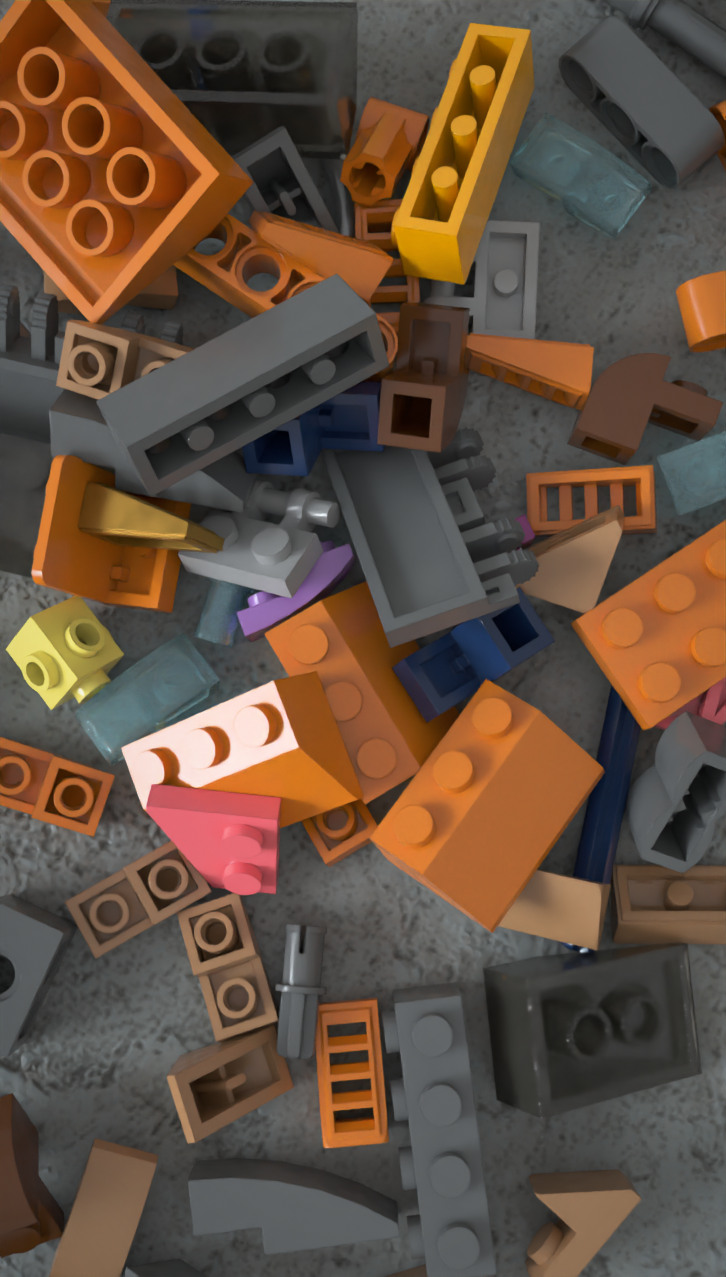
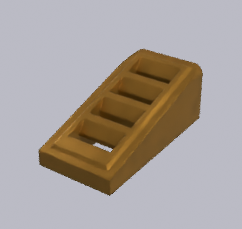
M89 481L86 484L78 522V528L82 529L84 533L118 546L217 554L218 551H223L225 539L206 527L101 482Z

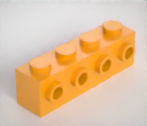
M476 23L469 24L457 59H454L451 65L448 82L439 106L433 112L430 130L422 151L414 162L411 180L403 201L393 218L391 241L392 245L399 249L404 275L465 285L535 88L531 30Z

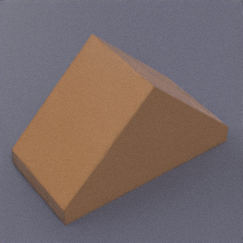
M620 506L612 507L528 547L529 551H533L540 565L538 567L539 571L535 573L536 576L532 577L530 581H526L523 584L519 583L515 588L520 587L524 594L584 614L594 609L623 532L624 514Z
M274 1025L179 1056L169 1071L167 1080L187 1143H196L294 1088L285 1057L278 1055L276 1050L277 1032Z

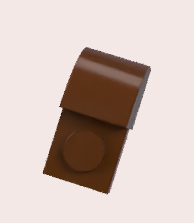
M409 301L400 305L396 370L381 380L377 444L441 453L452 442L461 419L468 384L469 369L464 368L470 308Z
M657 353L630 355L613 363L598 377L586 401L579 410L567 444L626 465L638 450L647 423L700 441L715 426L723 402L708 397L707 390L695 383L683 380H676L672 383L664 381L663 378L671 359L670 356Z
M13 1093L0 1097V1256L4 1258L12 1254L28 1252L37 1245L57 1239L62 1236L64 1231V1212L39 1177V1132Z

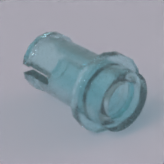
M206 576L205 580L211 582L198 628L193 636L232 648L234 642L232 640L239 622L236 612L243 609L247 593L253 595L255 589Z

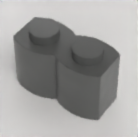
M686 711L673 720L662 734L655 752V764L645 770L634 782L627 795L624 809L626 820L641 859L684 873L692 868L708 850L714 837L715 821L726 814V726Z

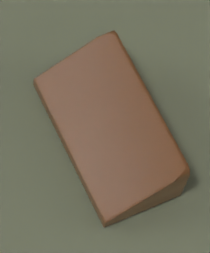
M613 865L611 875V930L613 942L617 944L726 945V866L694 865L684 873H680L661 865Z
M538 868L498 926L599 950L611 885Z

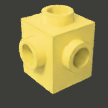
M73 596L32 615L6 648L7 652L22 670L28 685L40 694L51 710L73 698L79 704H83L96 697L110 685L112 681L107 674L124 656V653L115 643L110 632L99 622L84 600L78 596Z

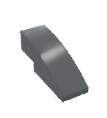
M64 389L49 409L51 456L73 455L86 463L114 467L115 489L150 496L120 451L96 403L98 399ZM234 451L152 497L243 513L256 483L257 473H247L244 457Z
M246 1158L199 1160L195 1162L187 1180L194 1236L261 1228L264 1255L400 1238L397 1201L361 1183L321 1169L274 1160Z

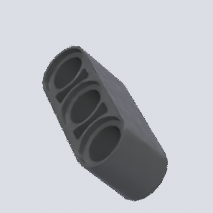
M614 16L604 18L559 58V70L569 89L661 185L669 189H676L724 147V132L714 115L619 18Z

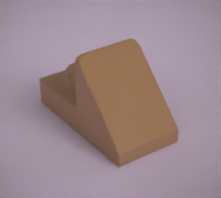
M619 1169L537 1173L531 1174L528 1177L535 1195L560 1217L556 1224L548 1222L543 1225L531 1240L527 1249L529 1257L525 1260L529 1277H577L642 1199L625 1174Z

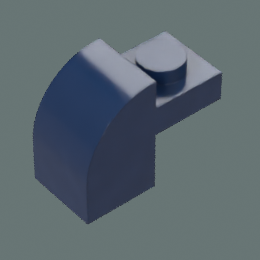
M362 381L243 446L242 450L247 473L308 476L322 449L383 452L386 445L377 444L381 382Z
M520 587L516 589L520 603L463 622L449 633L414 652L392 667L427 723L474 695L486 679L491 682L496 681L555 642Z

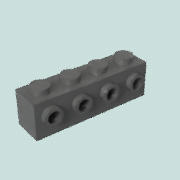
M336 273L97 400L96 403L120 451L149 495L153 496L389 367V362L376 313Z
M456 982L393 990L395 1011L382 1012L386 1051L387 1053L400 1052L403 1078L390 1079L395 1121L408 1120L411 1146L398 1147L403 1190L417 1189L420 1214L407 1216L412 1260L425 1258L427 1277H485L497 1275L461 993Z

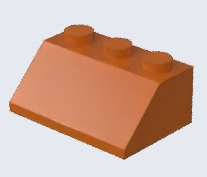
M367 581L320 600L264 633L289 677L317 671L364 797L361 799L364 804L369 803L417 774L460 715L454 706L427 723L392 669L397 663L420 650L415 639L390 648Z
M317 671L273 680L121 747L144 811H146L151 784L280 797V828L364 797Z
M486 679L375 829L370 839L389 862L493 933L605 771L597 761L540 710Z

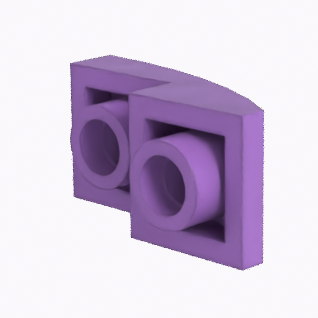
M332 540L321 542L323 553L292 599L264 591L250 596L247 599L249 608L236 612L245 637L250 642L265 637L264 633L320 600L325 599L354 566V555L350 544L348 543L336 548Z

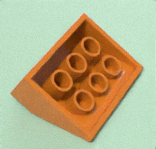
M15 0L0 22V221L86 319L91 323L102 325L209 235L253 184V180L90 0Z

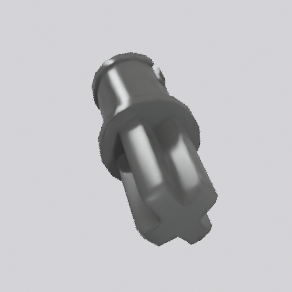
M285 925V931L287 932L282 983H275V990L281 991L276 1050L278 1055L282 1057L308 1059L312 1058L315 1054L320 995H324L327 992V987L321 986L325 934H327V927L307 926L304 952L306 925Z

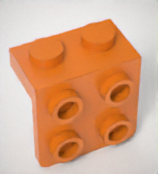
M73 455L55 456L46 485L45 502L37 544L34 549L33 581L38 585L111 607L172 613L181 564L178 556L180 551L118 546L82 532V529L78 528V522L86 484L89 481L101 482L115 488V474L91 463L83 462L82 459ZM125 492L189 519L191 503Z

